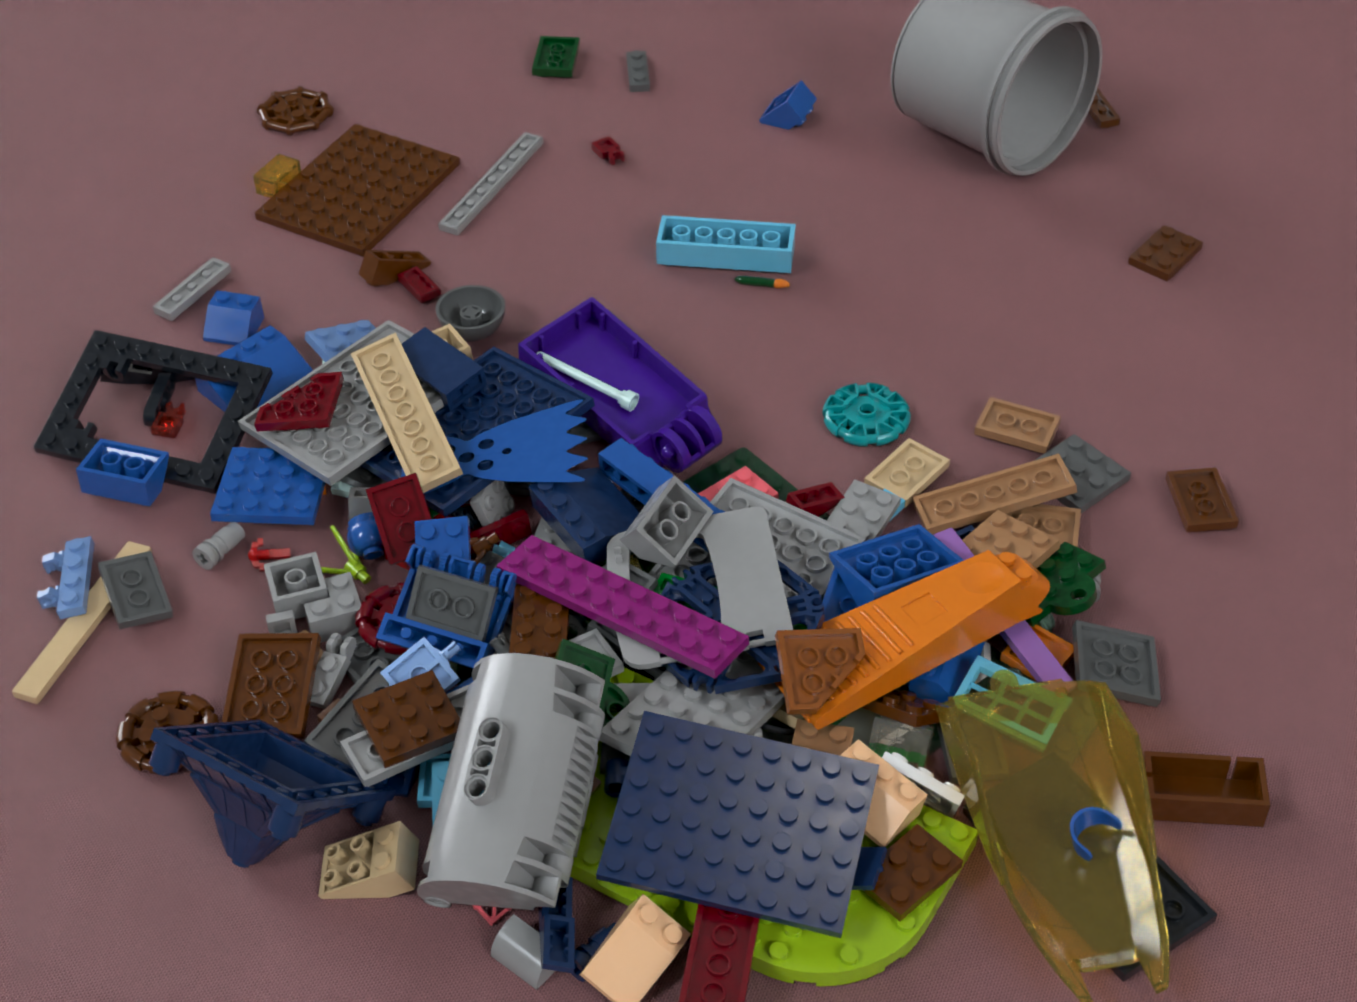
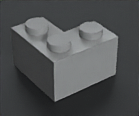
M351 572L324 578L329 598L304 604L310 633H319L321 643L328 641L333 633L343 636L357 628L355 625V615L361 607V602Z

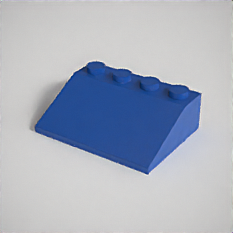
M271 325L218 355L223 358L271 368L273 374L257 408L313 371L286 336ZM195 378L198 392L225 412L237 387Z
M920 524L829 553L831 562L858 607L964 561Z

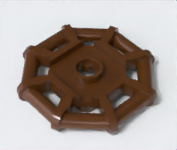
M298 86V88L272 92L271 96L263 104L257 106L256 111L261 117L263 128L266 130L273 129L287 133V135H293L296 132L319 129L320 124L327 117L333 115L334 108L330 105L328 95L324 91L316 92L305 89L303 86Z

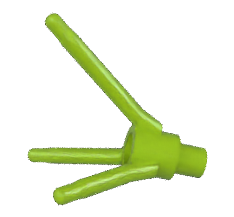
M332 525L330 529L346 554L348 562L345 564L344 569L321 567L322 573L340 575L351 572L354 579H359L363 584H367L371 580V576L366 572V567L361 563L359 556L350 551L336 527Z

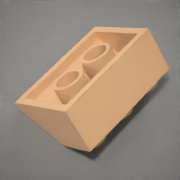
M858 739L840 756L879 765L864 834L879 847H886L919 816L928 794Z

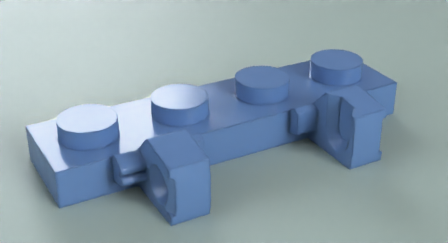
M91 536L66 541L64 551L52 552L43 556L42 564L47 574L55 570L62 573L60 586L57 585L55 589L48 587L44 591H38L37 600L42 609L57 607L56 612L60 619L86 614L95 544Z

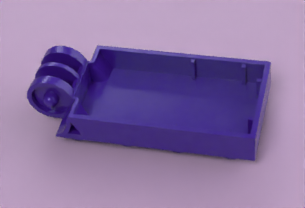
M593 296L518 343L519 360L594 399L595 406L580 417L586 418L587 420L584 422L610 445L622 438L629 444H633L645 456L651 457L659 466L663 467L665 465L671 471L680 473L722 443V432L719 424L710 412L707 395ZM542 351L620 391L632 390L638 393L639 401L635 409L629 412L621 408L617 402L618 400L550 367L543 360V354L539 353L537 355L536 353Z

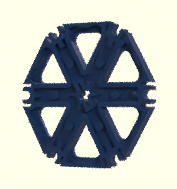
M778 560L782 582L798 594L797 596L786 598L792 625L804 624L807 626V630L821 629L825 620V612L819 591ZM712 562L689 567L690 571L687 569L683 570L684 580L672 577L673 585L669 581L667 582L661 593L662 596L675 602L685 601L700 614L721 623L718 589L708 582L709 579L715 578ZM764 635L749 637V641L762 639ZM764 645L746 650L765 669L760 674L738 677L736 679H729L725 676L731 663L715 679L694 668L686 670L678 662L662 665L688 688H690L692 683L693 689L697 691L701 684H706L707 693L709 694L714 689L715 694L782 681L776 645L767 647ZM662 653L660 654V658L667 657V655Z

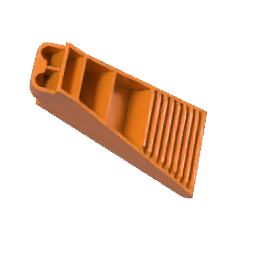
M987 550L823 622L821 629L861 628L865 656L816 714L801 715L816 729H822L1013 625L1040 614L1043 609L1039 607V604L1050 590L1049 580L1029 561L1015 553L1003 552L994 555L990 550ZM758 662V665L764 671L765 667ZM782 681L775 682L774 684L784 694Z

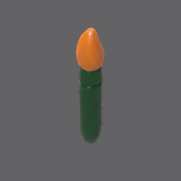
M737 276L734 279L737 283L743 285L774 287L776 289L790 286L788 281L781 278L774 280L763 277Z

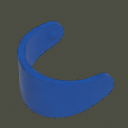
M1098 807L1080 809L1073 815L1070 822V833L1074 850L1087 861H1090L1093 856L1077 840L1079 834L1085 828L1096 824L1109 825L1118 830L1123 827L1122 822L1116 816Z

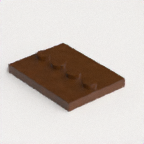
M319 633L239 634L222 722L260 719L297 739H304L321 643Z

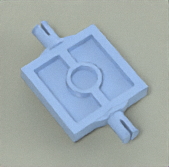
M423 637L380 673L389 683V686L433 670L446 693L461 681L451 669L450 662L448 661L461 649L453 641L444 650L440 651Z

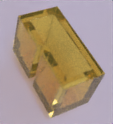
M278 153L253 175L256 193L268 198L273 197L301 172L300 161Z

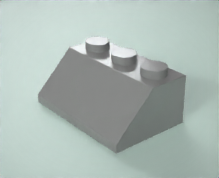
M674 475L657 488L620 541L638 558L673 568L678 564L714 511Z

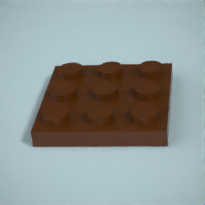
M433 670L352 701L353 708L384 768L455 741L460 717Z

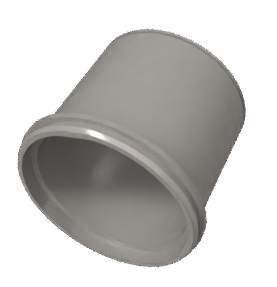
M920 0L908 17L895 47L890 75L892 97L897 108L905 116L983 153L988 163L995 170L1007 175L1016 176L1033 174L1052 163L1067 148L1083 124L1099 84L1102 68L1101 38L1093 22L1083 12L1069 6H1059L1050 9L1029 0Z

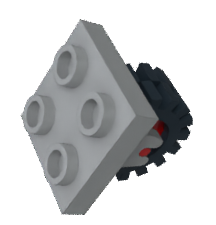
M495 480L453 511L451 516H468L470 529H473L474 525L484 527L511 515L515 504L504 485V481Z

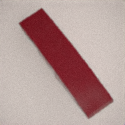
M832 482L790 492L784 502L819 517L837 506L840 500L845 497Z

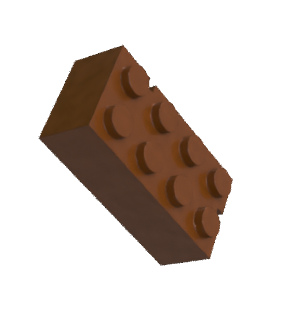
M1144 751L1139 772L1141 793L1143 794L1144 820L1264 827L1270 809L1264 758L1237 756L1231 779H1226L1231 764V756Z

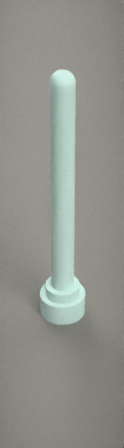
M542 351L536 353L537 355L539 353L543 354V360L550 367L618 400L617 402L621 408L629 412L635 409L639 401L638 393L632 390L620 391Z

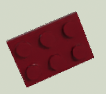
M417 473L365 489L391 566L406 561L411 546L415 544V521L432 519Z

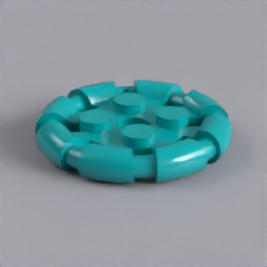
M866 382V385L853 383L837 389L834 395H830L827 398L822 411L825 426L835 437H842L844 442L861 447H867L868 444L881 446L895 441L899 438V434L905 433L911 420L909 405L897 391L892 392L887 386Z

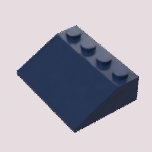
M599 467L567 471L584 478L585 481L535 482L529 485L531 500L535 510L574 555L595 565L607 559V544L611 538L618 533L627 531L639 514V511Z

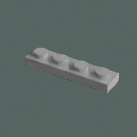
M212 257L152 306L154 314L170 321L174 320L231 272L230 264Z

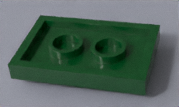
M540 36L532 66V75L540 77H572L580 47V37Z

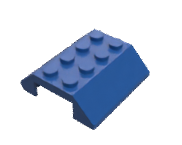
M413 544L405 561L410 570L393 614L385 612L376 639L409 649L425 637L433 647L440 651L455 641L461 651L448 661L473 669L477 661L493 655L495 652L489 643L495 637L498 638V635L503 631L513 604L517 575L505 570L502 573L499 568L493 569L489 585L499 589L487 637L482 642L406 619L418 566L425 565L434 568L435 562L434 549L428 548L426 550L424 546ZM443 553L439 560L438 570L484 583L486 566L482 563L476 566L475 561L455 555L451 557V554Z

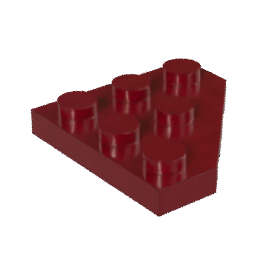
M342 372L318 373L311 377V382L300 388L297 385L282 394V400L273 405L267 403L260 407L254 422L256 431L330 427L344 382Z

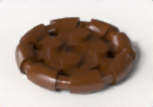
M184 691L157 693V697L150 700L144 698L128 710L125 714V721L120 722L117 728L116 745L121 750L120 756L129 766L141 772L148 770L150 774H156L152 771L153 767L149 765V760L155 743L150 739L154 728L194 725L196 722H199L197 724L219 723V718L216 714H213V706L201 696L196 694L189 696ZM182 706H187L185 711L181 710ZM135 725H140L141 727H140V729H139V728H135L134 726H135Z

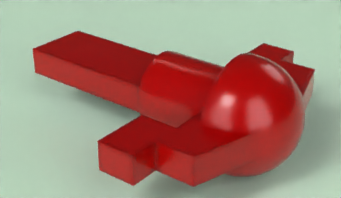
M258 538V542H252L248 552V558L253 568H259V572L265 571L264 563H259V560L290 558V548L258 550V547H263V538Z

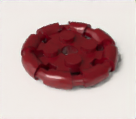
M405 582L397 583V586L394 587L385 585L372 591L365 597V602H361V607L355 615V625L359 628L358 633L361 638L373 648L384 649L385 653L402 655L408 650L407 648L376 639L385 612L393 614Z

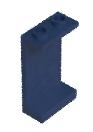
M426 327L402 343L417 378L440 393L444 404L443 407L449 412L453 411L487 385L484 368Z

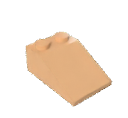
M642 894L628 906L579 975L611 1002H640L676 957L691 933L647 896Z

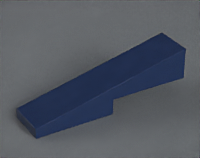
M570 877L568 887L559 888L555 908L538 907L541 969L573 973L575 918H572L573 877Z

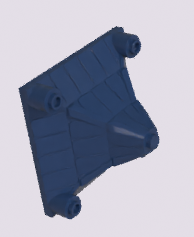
M260 719L156 727L150 738L155 743L149 760V765L153 767L152 771L162 776H170L171 773H177L180 764H182L191 772L190 777L214 811L217 830L227 856L232 859L233 864L243 868L259 863L286 841H289L290 838L297 837L300 830L338 814L341 809L353 807L351 814L356 817L355 821L361 825L372 826V823H379L386 802L392 801L396 789L382 782L365 787L353 767Z

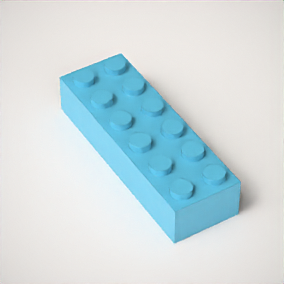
M662 215L656 241L657 264L791 273L795 249L796 224Z

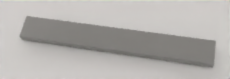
M524 132L438 224L439 230L458 236L544 143L543 137Z

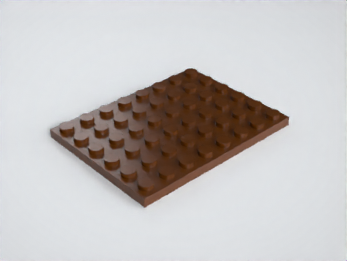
M354 124L255 212V218L258 221L364 257L366 250H371L460 165V157Z

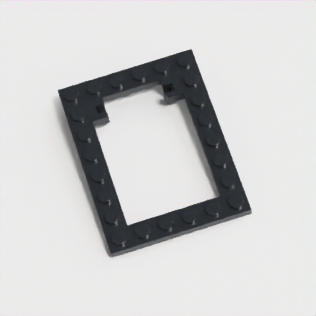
M94 330L33 446L35 452L78 463L84 460L99 441L93 439L98 428L91 422H88L84 428L78 419L102 373H105L113 381L122 382L130 365L134 364L235 386L237 388L201 463L169 456L164 478L165 483L217 494L232 447H239L245 431L240 428L238 421L257 408L273 374L271 368Z

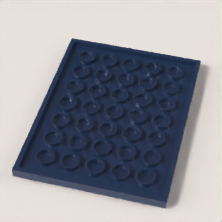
M493 346L474 360L484 368L487 385L453 411L449 412L442 407L435 415L445 436L468 441L508 421L564 403L583 400L576 407L566 412L567 415L577 417L582 416L594 407L595 404L591 396ZM491 439L482 440L478 447L480 449H488L494 445V441ZM392 444L360 465L386 482L401 478L402 466ZM450 445L452 451L454 452L456 449L455 446ZM506 448L502 453L509 454L512 449ZM470 452L459 456V461L463 463L474 459V454ZM484 460L477 467L480 470H487L494 463L491 460ZM466 474L450 484L424 494L429 508L447 517L495 480Z
M644 711L597 869L596 879L841 938L879 765Z

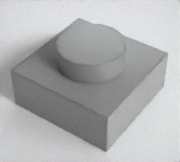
M293 610L265 615L269 633H297Z

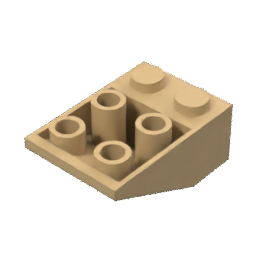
M401 821L325 846L318 896L321 899L390 898L415 890L419 839Z

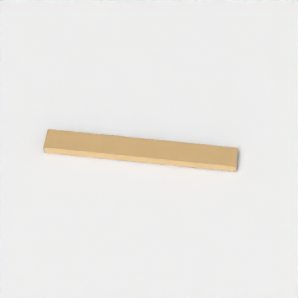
M128 541L115 559L148 551L152 552V549L149 546ZM101 577L89 591L86 614L69 617L12 690L15 698L38 704L111 609Z

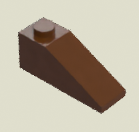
M366 250L358 274L370 286L390 285L398 281V274L415 266L422 270L429 267L431 261L419 251Z

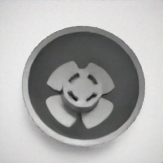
M460 286L440 297L436 304V315L442 327L451 324L465 341H480L491 336L500 327L505 315V300L499 292L487 286Z

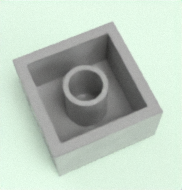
M316 552L264 564L275 613L293 610L294 619L306 617L304 604L329 598Z

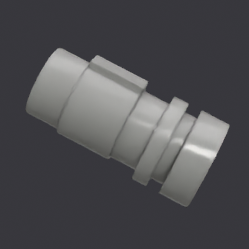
M230 522L215 533L211 539H206L192 551L193 558L199 566L210 570L224 558V554L232 550L245 537L244 529L237 522Z

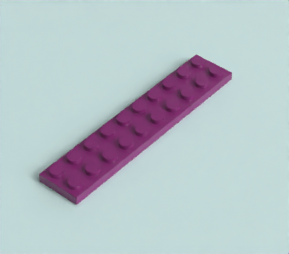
M533 535L496 565L497 568L501 569L502 573L504 570L515 573L517 575L516 583L714 679L749 645L748 635Z

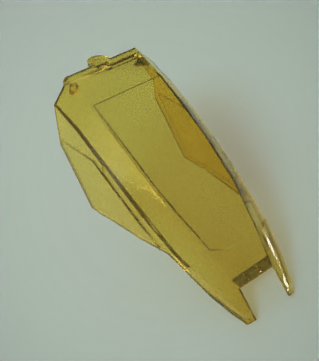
M999 670L991 676L990 690L948 697L947 701L935 704L963 795H965V801L986 855L1022 925L1054 972L1080 1002H1093L1080 972L1129 965L1138 961L1156 994L1167 990L1170 970L1169 937L1157 873L1155 829L1139 734L1106 682L1095 680L1063 681L1062 679L1019 685L1017 677L1013 672ZM1098 807L1116 816L1122 822L1123 827L1118 830L1109 825L1096 824L1085 828L1079 834L1077 840L1093 856L1090 861H1087L1074 850L1070 833V822L1073 815L1080 809Z

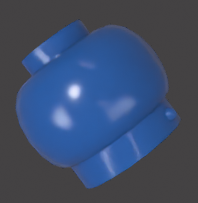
M373 512L363 513L350 519L347 528V542L350 550L357 556L364 557L365 560H373L383 556L385 549Z

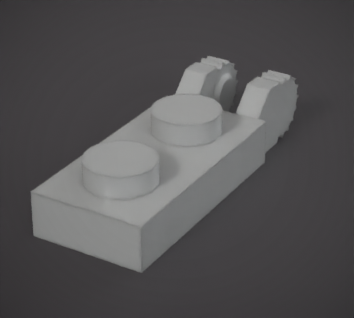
M331 634L330 639L326 643V651L323 652L316 667L310 702L311 706L325 709L331 704L350 666V660L357 647L356 638L347 636L344 643H342L343 639L340 634Z

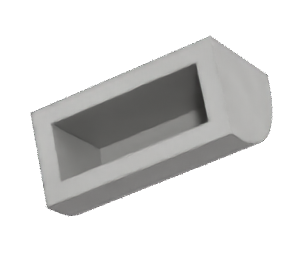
M513 914L496 935L491 948V957L537 990L555 971L541 969L540 933Z

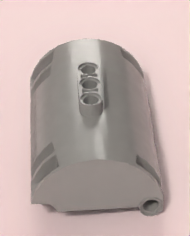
M521 653L489 655L477 661L472 670L473 682L467 690L423 864V872L428 877L419 882L417 894L425 903L440 908H449L452 903L534 910L535 907L555 908L559 888L568 887L574 861L573 857H577L599 757L597 755V745L601 738L605 713L599 707L605 680L579 666L550 657Z

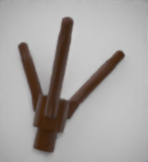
M495 532L487 537L484 535L479 539L478 537L470 538V544L474 549V552L471 553V561L474 560L476 566L487 552L493 549L492 546L500 541Z

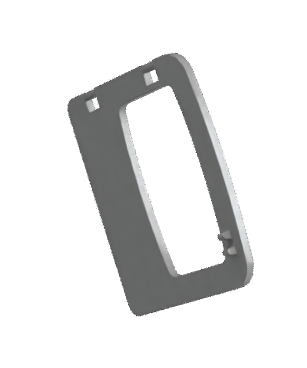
M756 506L712 514L696 538L704 540L712 561L719 592L721 623L749 637L764 635L762 639L749 641V645L743 651L764 645L766 647L776 645L775 634L777 630H793V625L766 510ZM624 531L612 537L607 544V570L631 581L630 554L632 551L620 541L626 532ZM616 631L623 660L632 668L651 669L661 667L664 664L681 663L669 656L660 658L661 652Z

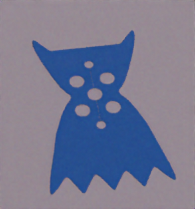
M583 400L564 403L508 421L468 441L446 436L449 445H453L456 448L453 453L463 474L424 494L450 484L466 474L483 479L507 482L585 481L584 478L567 472L570 468L588 459L587 457L567 452L569 449L587 440L586 437L567 433L571 428L587 420L586 418L566 414V412L576 407ZM491 439L494 441V445L488 449H480L478 447L482 440ZM506 448L512 449L509 454H503L502 451ZM470 452L474 454V459L470 462L463 463L459 461V456L463 453ZM484 460H491L494 463L487 470H480L477 467ZM402 468L401 477H404V476H406V475H405L404 470H403V468Z

